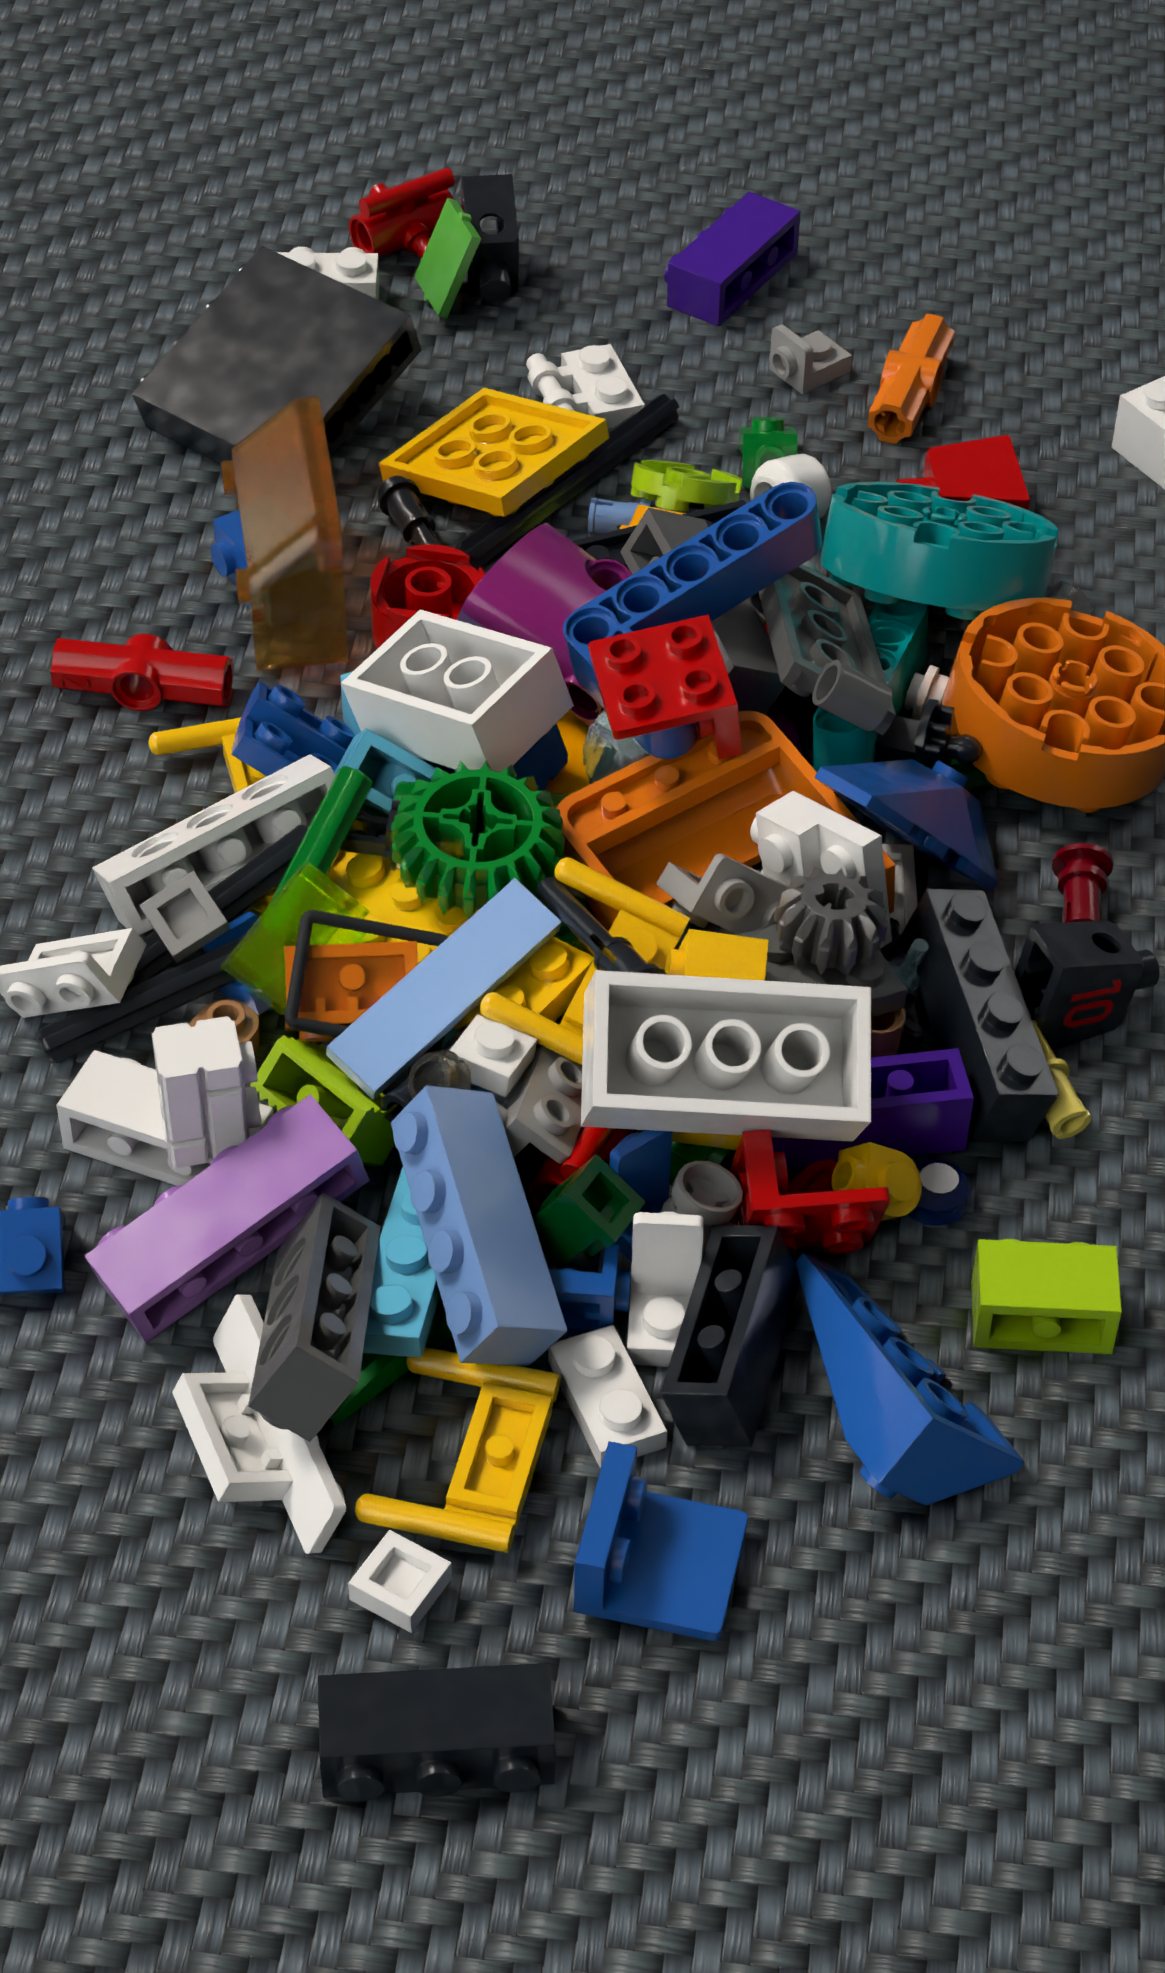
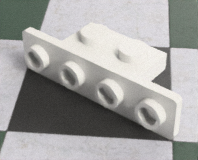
M237 1294L213 1337L214 1346L226 1373H182L172 1393L218 1502L282 1500L306 1554L321 1553L346 1512L344 1494L340 1485L336 1483L322 1453L317 1434L309 1442L288 1429L284 1430L272 1426L263 1419L259 1412L248 1407L264 1321L252 1296Z

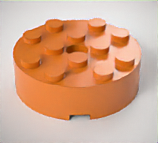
M1055 598L1017 599L985 610L968 625L964 632L942 699V705L955 708L954 714L959 736L969 734L975 737L982 746L981 756L972 764L985 774L986 779L992 785L998 788L1011 789L1042 802L1071 807L1087 813L1096 812L1100 808L1128 804L1153 791L1165 777V646L1144 629L1109 611H1106L1103 619L1071 610L1072 601Z

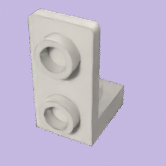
M637 1212L633 1216L631 1293L627 1353L633 1365L669 1366L702 1261L704 1218L702 1216L678 1214L675 1212Z

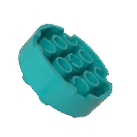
M849 483L838 486L836 494H832L820 562L830 572L831 580L842 586L865 588L864 597L868 600L884 604H896L899 602V599L946 607L945 613L949 616L974 620L980 615L981 611L1004 602L1026 598H1046L1059 530L1054 523L1034 512L973 494L970 501L950 500L939 496V487L908 483Z

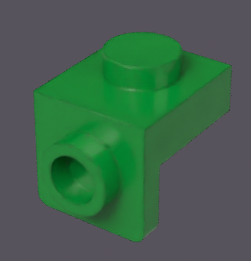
M756 417L752 418V427H739V449L742 453V484L745 488H751L752 479L757 469L768 460L797 454L798 434L793 427H784V418Z

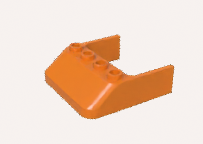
M755 711L738 712L742 755L718 760L711 736L700 738L697 731V740L686 754L671 759H661L650 754L568 795L556 808L560 810V816L563 819L562 836L565 838L564 853L566 857L572 858L670 908L673 907L676 900L656 884L668 862L700 877H703L714 856L719 853L749 867L761 862L758 844L753 842L750 835L751 825L756 817V812L792 791L858 824L860 822L832 790L814 778L817 772L768 716ZM883 850L890 914L894 912L895 863ZM585 895L594 915L609 932L619 911Z

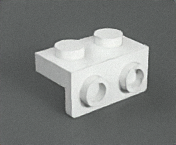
M133 928L36 944L28 961L0 966V994L5 998L8 1006L22 1018L120 1003L127 986L134 977V971L147 944Z

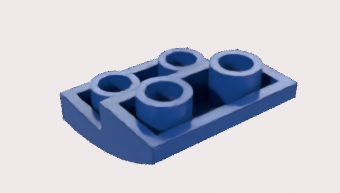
M259 681L253 689L242 714L234 738L231 755L265 776H269L309 754L331 766L333 772H335L355 734L346 724L332 716H326L322 720L304 709L306 706L305 701L287 687L276 684L272 689Z

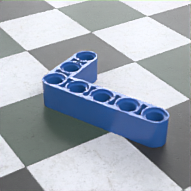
M786 482L772 487L572 612L563 624V635L572 672L576 680L605 709L589 655V642L708 614L710 620L713 621L813 558L822 546V535L816 494L812 488L798 482ZM691 723L634 736L633 738L652 756L661 759H671L686 754L694 746L697 740L696 724Z

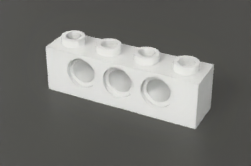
M309 754L92 867L118 921L126 929L133 928L140 936L153 929L139 906L149 898L192 871L195 872L208 892L296 826L305 825L309 828L335 777L332 767Z

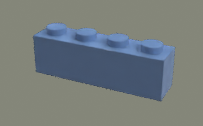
M426 1085L391 1122L394 1143L401 1157L411 1192V1201L417 1212L428 1250L429 1263L434 1270L446 1312L447 1325L452 1332L460 1363L530 1366L567 1332V1327L494 1093Z

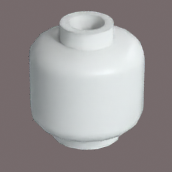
M807 454L789 455L768 460L757 469L750 488V501L781 483L798 482L809 486L816 494L819 519L826 514L831 502V483L824 466L816 458Z

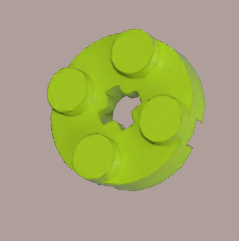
M641 460V464L634 463L631 495L656 500L657 507L673 511H688L690 502L705 504L704 509L739 501L743 479L734 474L712 469L710 478L709 473L695 470V465L661 460Z

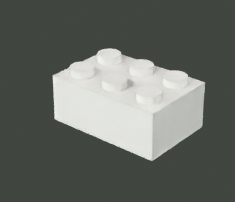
M419 610L340 683L361 731L367 728L416 757L455 770L460 760L469 770L480 769L486 759L492 771L501 772L511 764L513 766L574 706L551 647L424 610Z

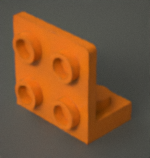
M417 941L309 945L298 1017L350 1026L418 965ZM284 946L286 1005L296 946ZM285 1021V1030H286V1031H297V1030L291 1029V1028L287 1025V1023H286V1021ZM299 1031V1039L303 1042L306 1040L308 1042L333 1041L336 1038Z

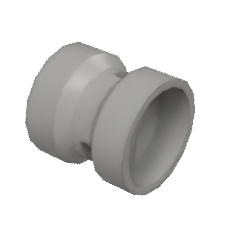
M693 1161L685 1164L678 1172L672 1185L671 1196L663 1204L660 1212L699 1215L704 1218L703 1257L712 1226L727 1225V1222L735 1215L742 1201L743 1191L736 1177L721 1165L709 1161Z

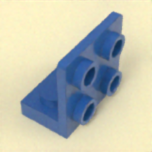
M608 1441L575 1559L574 1612L689 1637L718 1641L721 1638L748 1524L747 1513L741 1510L647 1492L648 1480L636 1477L637 1447Z

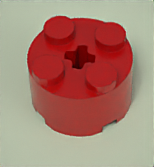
M435 544L406 548V557L391 563L390 555L381 560L374 568L370 579L372 635L376 649L419 610L457 620L467 597L485 575L482 568L480 567L478 571L470 565V556L461 550Z

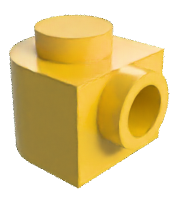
M869 1142L839 1150L838 1162L832 1175L834 1191L888 1187L890 1203L881 1221L909 1214L920 1200L922 1182L920 1173L912 1159L901 1151Z

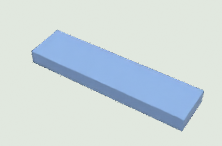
M514 878L327 1046L326 1055L374 1100L482 1001L484 996L493 992L559 932L562 921Z

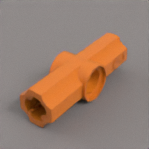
M926 314L923 319L912 322L899 350L892 349L889 351L881 375L880 389L868 412L867 427L877 434L880 441L897 444L902 438L911 437L924 407H933L942 382L944 365L953 349L955 331L945 323L944 317Z

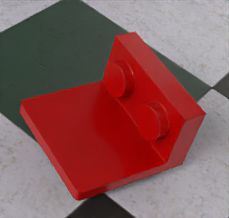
M709 614L589 642L590 659L614 739H626L696 722L700 738L711 736L718 760L743 754L738 704Z
M770 1129L743 1131L729 1170L740 1182L743 1191L742 1201L733 1216V1225L778 1226L790 1255L795 1254L797 1248L823 1246V1251L829 1254H844L861 1249L864 1246V1242L872 1240L890 1203L888 1187L779 1195V1193L787 1192V1164L783 1152H773Z

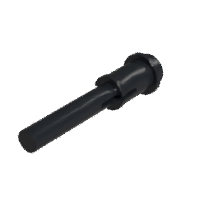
M393 476L385 480L378 490V506L382 513L392 517L401 531L403 539L407 543L410 541L411 544L441 545L434 533L436 523L419 500L420 491L416 483L402 476Z
M547 877L539 883L537 887L538 897L594 955L593 961L596 970L667 975L661 966L648 964L626 938L613 937L555 877ZM605 947L617 958L616 961L604 950Z

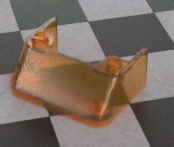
M319 396L296 397L231 448V460L221 461L224 495L234 494L235 510H239L246 568L235 569L238 603H250L256 670L348 662L341 528Z

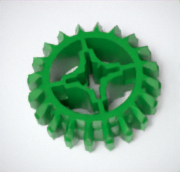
M487 759L480 769L469 770L460 760L455 773L449 774L436 767L431 777V782L416 779L411 795L401 796V802L397 808L398 815L394 816V822L391 824L392 859L396 863V869H400V876L404 881L405 888H416L421 904L438 899V906L443 915L456 906L463 908L467 918H471L476 910L481 909L514 878L537 899H540L537 895L539 883L547 877H555V867L564 855L563 819L560 816V810L554 808V801L551 798L550 791H538L534 775L517 780L512 764L501 772L492 771ZM482 832V834H479L478 845H477V846H473V845H476V843H477L478 833Z

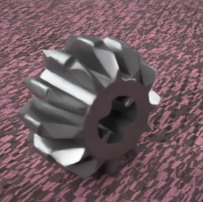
M814 867L809 878L792 876L790 885L786 888V891L781 893V899L776 904L774 921L777 922L776 931L779 940V950L792 953L795 966L809 963L817 965L820 975L826 968H836L848 976L853 965L870 966L873 956L880 950L881 942L885 941L888 921L885 920L887 911L883 903V892L869 889L867 876L853 879L846 877L842 867L836 874H826L821 869Z

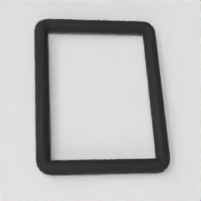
M309 910L301 916L287 998L285 1011L287 1025L297 1031L336 1038L349 1027L298 1017L313 923L401 940L417 941V943L439 946L448 936L323 911ZM440 1040L436 1042L427 1052L435 1051L438 1048Z

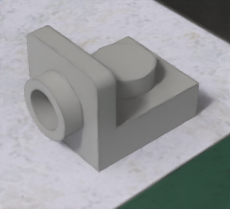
M783 324L772 328L769 369L802 395L850 373L852 355L819 330L800 338Z

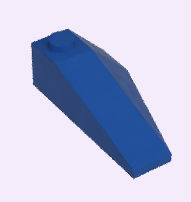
M913 759L820 767L814 777L892 836L908 845H913V848L993 892L998 883L981 803L964 789L969 780L967 777L940 761H937L931 770Z
M803 1252L795 1262L844 1436L850 1447L864 1464L860 1469V1474L872 1488L888 1498H894L899 1493L926 1506L1017 1473L1025 1461L992 1420L975 1403L967 1402L963 1406L955 1396L939 1385L947 1374L932 1359L924 1358L909 1344L897 1338L902 1333V1329L849 1275Z

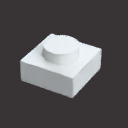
M477 1014L448 1051L445 1072L506 1097L533 1061L537 1039Z
M389 1530L349 1581V1600L412 1633L451 1581L452 1563Z

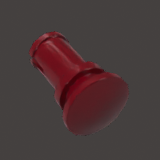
M1077 843L1067 845L1054 854L1052 870L1055 876L1058 877V889L1064 895L1063 923L1101 921V896L1106 892L1107 877L1112 873L1114 866L1111 853L1103 847L1089 843Z

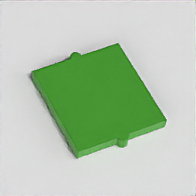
M447 198L414 276L424 292V301L429 302L436 314L443 318H448L481 241V237L470 222L471 215L464 213L457 200Z

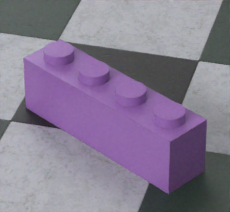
M310 1094L296 1105L287 1106L277 1111L268 1120L264 1128L240 1145L230 1146L221 1151L208 1168L190 1181L165 1191L156 1200L152 1208L127 1226H119L109 1231L102 1237L97 1247L85 1255V1258L103 1288L145 1343H147L282 1245L322 1192L341 1202L369 1182V1178L357 1149Z

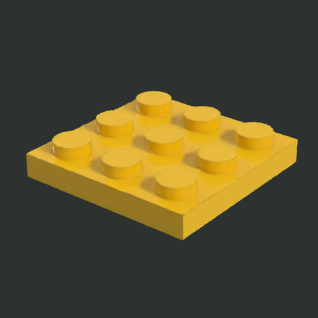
M483 388L379 463L383 482L393 476H402L415 482L420 493L447 500L452 504H461L482 510L494 516L506 517L516 512L520 505L540 490L553 484L556 478L577 462L586 459L589 453L609 439L606 419Z

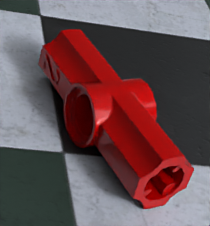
M151 634L134 635L128 639L125 645L57 638L52 651L50 674L52 687L112 694L119 704L135 711L151 710L161 700L228 707L232 696L234 664L233 658H229V656L175 651L165 640Z

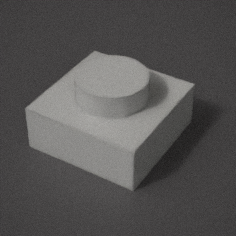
M194 871L139 905L176 963L231 929Z

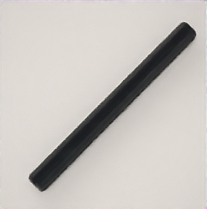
M666 394L657 395L608 432V440L589 453L586 459L577 462L555 479L553 484L543 488L520 505L516 512L506 517L493 516L458 542L455 548L469 555L470 565L478 570L675 423L679 418L677 412L679 408L676 399L671 400Z

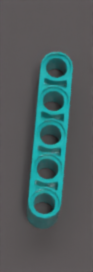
M899 599V602L896 604L877 602L867 619L887 686L892 689V703L896 713L895 716L898 715L905 702L914 674L916 672L920 673L928 654V604ZM818 707L813 718V769L818 772L822 766L872 763L877 755L875 743L879 734L873 730L867 732Z

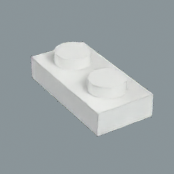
M614 1325L555 1342L548 1348V1362L553 1373L561 1375L560 1387L600 1469L608 1441L636 1446L637 1457L666 1448L667 1430Z

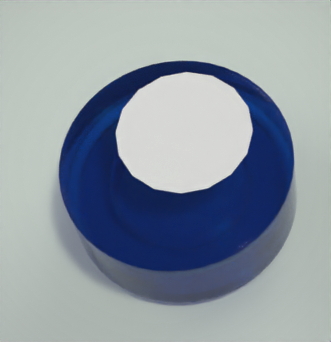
M928 1159L915 1163L920 1173L922 1191L917 1206L908 1216L917 1222L931 1226L946 1225L959 1219L966 1209L969 1193V1182L963 1171L952 1163L938 1159Z

